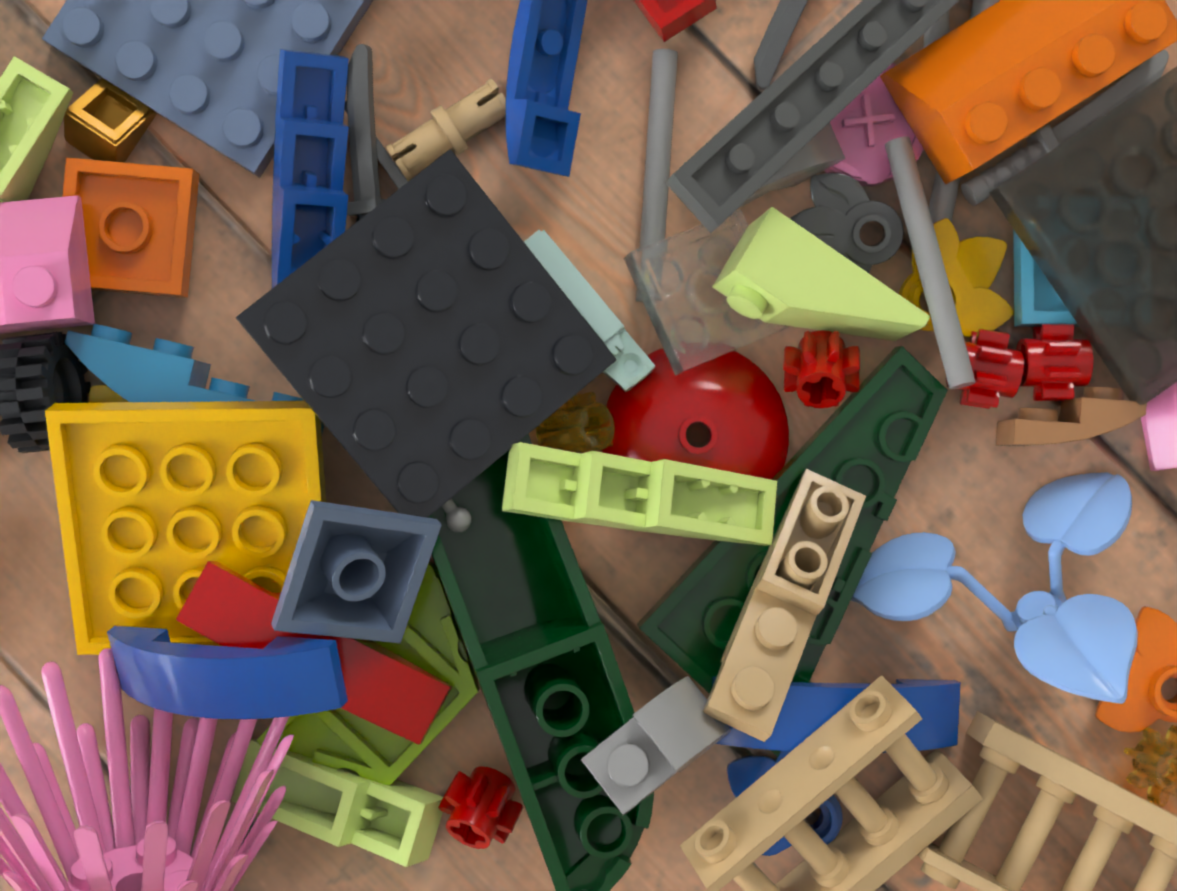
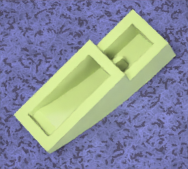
M257 739L250 740L233 793L232 802L237 803L261 748V745L256 741ZM287 751L258 813H261L271 794L276 789L286 786L285 796L272 819L337 847L353 844L405 867L429 859L443 814L438 808L443 799L442 796L399 780H395L388 786L362 778L356 771L346 768L336 770L313 763V758Z

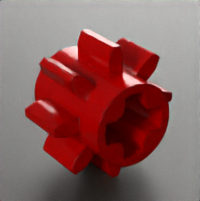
M1042 324L1041 327L1033 328V339L1019 340L1016 350L1022 351L1024 356V369L1020 386L1034 387V401L1073 400L1074 387H1086L1090 383L1094 364L1092 346L1088 339H1073V324Z
M985 329L971 332L970 342H965L976 383L959 388L962 390L959 401L961 405L990 409V407L997 408L1000 396L1013 398L1016 395L1022 380L1024 356L1022 351L1007 349L1010 338L1009 333Z
M818 330L804 332V337L800 340L798 348L793 346H785L784 391H797L799 399L807 407L823 409L839 406V403L845 397L846 391L858 392L860 389V348L858 346L846 348L845 342L839 336L838 331Z
M485 766L474 768L470 777L458 771L438 807L440 811L450 814L445 825L448 833L460 843L476 849L488 848L493 838L502 844L505 843L524 808L521 803L512 800L516 791L513 781L502 772Z

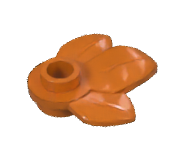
M1146 606L1141 608L1135 621L1138 630V641L1129 673L1126 701L1123 704L1100 701L1095 712V717L1099 721L1121 732H1141L1158 719L1167 722H1177V693L1169 700H1165L1161 693L1162 685L1166 680L1174 678L1177 682V623L1162 611Z

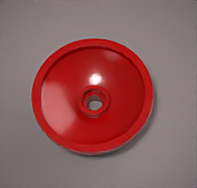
M687 342L658 349L647 355L654 363L655 369L628 392H625L616 384L607 401L601 425L602 453L649 462L666 459L771 480L785 465L789 447V426L782 399L774 384L755 363L727 347L704 342ZM692 423H701L709 430V441L701 448L691 446L686 439V430Z

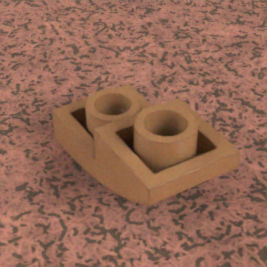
M1084 387L1083 397L1061 401L1060 422H1058L1059 410L1043 408H1019L1018 419L997 421L996 446L1058 444L1102 435L1145 416L1147 402L1123 400L1124 389Z

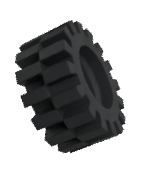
M62 332L8 337L2 340L3 344H0V415L2 416L0 432L2 435H9L7 443L12 448H18V452L29 453L50 450L45 410L54 403H89L87 401V393H90L91 383L85 382L84 374L88 369L81 361H78L79 358L65 344L67 334H62Z

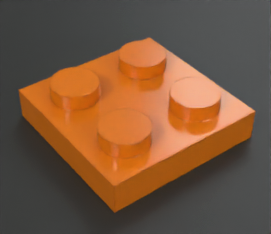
M66 157L62 197L78 195L82 200L91 290L188 298L200 176L197 171L191 168Z

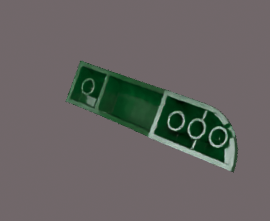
M529 434L519 441L532 444ZM508 450L452 497L457 507L466 508L470 512L471 524L467 530L463 532L451 531L446 525L445 517L447 514L442 507L428 517L437 519L442 525L431 555L555 890L610 891L631 866L630 857L638 845L644 828H649L654 792L627 814L623 815L581 760L632 719L635 712L604 624L600 620L562 521L502 511Z

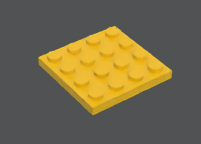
M305 401L54 403L45 410L77 655H99L103 649L111 648L107 631L114 626L167 629L171 643L221 646L176 621L178 614L208 561H217L272 593H281L310 501L326 502L321 420Z

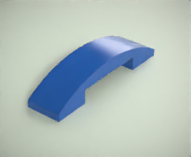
M520 0L511 43L506 87V139L509 164L560 176H570L581 113L568 110L588 0Z
M114 626L107 631L121 689L136 701L165 712L213 719H267L333 710L343 707L348 702L336 640L278 636L263 649L171 643L167 629Z
M712 676V687L716 679L714 676ZM896 679V684H891L923 718L905 733L918 751L946 748L958 744L961 682L957 680ZM791 682L773 732L765 742L729 726L731 732L716 744L753 749L792 751L872 683Z

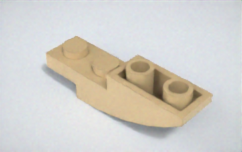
M808 469L805 470L773 537L772 545L768 548L720 660L722 665L703 710L705 714L763 742L771 736L816 616L826 604L865 501V495Z

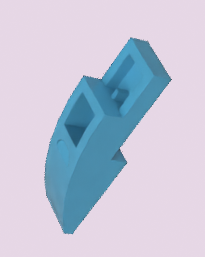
M93 324L91 335L69 330L67 332L65 344L80 361L111 390L129 402L255 401L247 399L250 386L212 377L209 390L205 389L211 364L191 359L194 350L192 346L155 338L153 350L130 345L132 332L99 324ZM273 392L272 401H304L302 398ZM321 421V433H323L324 424Z

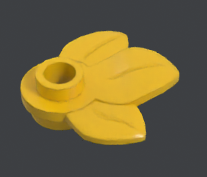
M943 218L933 223L963 335L970 337L972 331L978 332L979 329L993 331L1009 320L1014 312L1005 299L988 289L1001 267L1007 250V243L1003 240L981 236L965 238L959 241L954 225L948 218ZM912 250V274L903 282L899 295L930 316L929 310H923L919 300L923 287ZM931 317L926 326L919 330L934 331Z

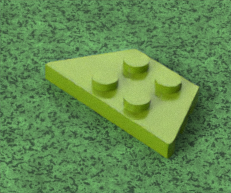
M430 560L401 643L374 641L453 686L422 744L418 745L342 708L318 713L289 716L275 749H277L283 738L294 734L288 751L313 758V763L336 770L340 768L353 770L362 778L390 786L478 693L480 687L436 566ZM269 727L256 740L261 746L269 730Z

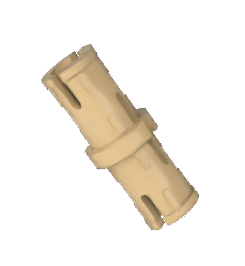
M489 79L485 85L446 110L441 105L431 111L432 119L392 145L390 143L386 146L389 154L408 182L413 176L423 171L449 149L455 151L457 155L468 149L467 141L506 117V98L502 92L499 94V87L493 79Z

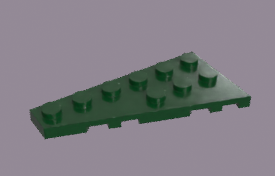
M903 346L895 347L860 384L859 391L853 392L772 478V480L777 481L773 537L806 469L866 496L826 604L816 616L792 682L812 683L810 679L825 646L831 644L872 553L869 551L884 520L888 521L897 499L894 497L911 461L916 460L948 391ZM715 540L637 623L642 632L709 694L712 689V676L717 677L722 665L720 660L770 545L763 546ZM771 750L777 757L781 752L777 750Z

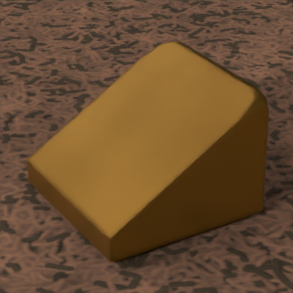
M101 78L67 108L64 115V137L70 145L93 160L125 163L155 118L156 112Z

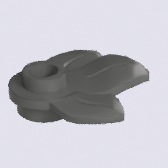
M825 173L812 176L810 179V191L815 207L805 209L790 218L867 273L870 272L872 265L883 263L895 255L902 244L904 235L901 218L892 207L879 201H870L857 180L841 173ZM869 221H877L883 227V237L875 245H866L860 239V229Z

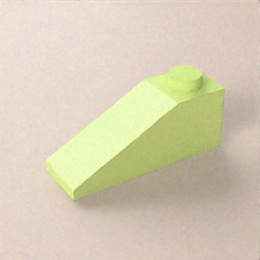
M774 207L769 208L746 228L712 286L727 297V303L736 312L751 319H760L765 323L831 332L838 331L842 334L896 341L925 327L930 318L927 313Z

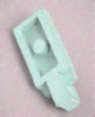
M539 229L524 243L617 359L603 373L622 390L628 392L655 369L654 363L629 335L622 322L545 230L540 231Z

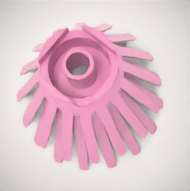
M111 648L103 649L99 654L98 662L112 806L111 817L95 730L88 723L81 724L76 730L61 669L55 662L45 663L41 674L79 827L76 829L46 750L39 743H32L10 689L0 685V715L68 878L67 882L0 763V802L14 824L13 826L0 806V854L2 855V857L0 856V875L15 891L234 890L278 822L271 821L285 796L286 786L279 787L271 794L245 838L293 740L294 734L283 738L274 753L289 717L273 718L217 846L231 805L230 799L257 719H240L237 731L230 736L191 851L218 719L200 717L198 720L197 718H190L184 724L166 824L173 713L154 708L151 764L149 720L144 715H137L132 719L130 724V793L121 685Z

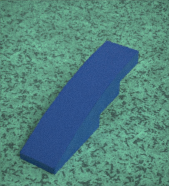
M280 49L273 167L272 288L339 237L346 229L349 195L343 191L349 127L343 124L349 58L344 56Z

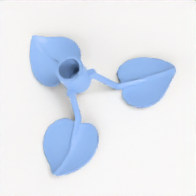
M1107 472L1088 473L1057 479L1044 485L1031 496L1024 508L1023 525L1032 540L1051 544L1048 551L1050 592L1033 591L1025 594L1018 601L1014 612H1010L966 569L960 566H952L956 551L953 543L948 538L926 532L899 536L873 551L851 601L861 604L874 615L894 621L918 620L929 616L941 608L951 595V580L959 581L1002 620L1007 631H1017L1014 639L1015 652L1021 665L1031 675L1049 685L1075 695L1123 704L1127 697L1129 673L1138 641V630L1134 617L1122 602L1111 597L1098 594H1083L1067 600L1063 591L1061 558L1065 548L1079 555L1090 556L1104 551L1120 538L1128 525L1132 512L1130 487L1127 481L1119 474L1112 475Z

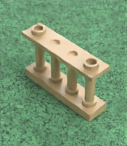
M881 675L679 846L708 891H719L732 879L744 891H875L981 802L983 798L971 782L939 749H935L926 758L921 755L905 733L923 718ZM886 751L904 776L874 800L855 776ZM835 794L855 818L840 829L836 838L827 845L804 819ZM784 836L805 860L778 883L774 884L754 861Z
M977 711L966 734L984 745L979 754L984 761L972 783L983 800L948 829L940 847L931 843L918 854L921 860L924 861L921 867L922 872L952 889H956L959 882L962 881L979 891H1023L1021 887L1065 802L1072 805L1078 794L1097 804L1092 815L1098 819L1061 891H1092L1122 832L1129 834L1134 824L1154 834L1149 845L1155 849L1133 891H1165L1177 868L1176 814ZM1021 764L1040 774L1036 786L1041 788L997 876L964 860V857L1008 772L1015 775Z

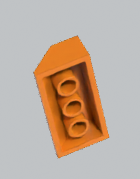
M1000 0L889 69L880 78L946 185L980 167L1177 41V20L1165 0Z

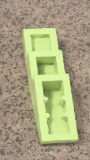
M15 56L0 77V202L28 200L51 151L73 92L68 87Z
M519 442L512 444L508 454L502 511L626 530L767 546L772 545L777 481L666 459L649 462L597 451L580 454Z

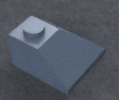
M311 500L271 622L274 631L401 643L441 529V523L433 518Z

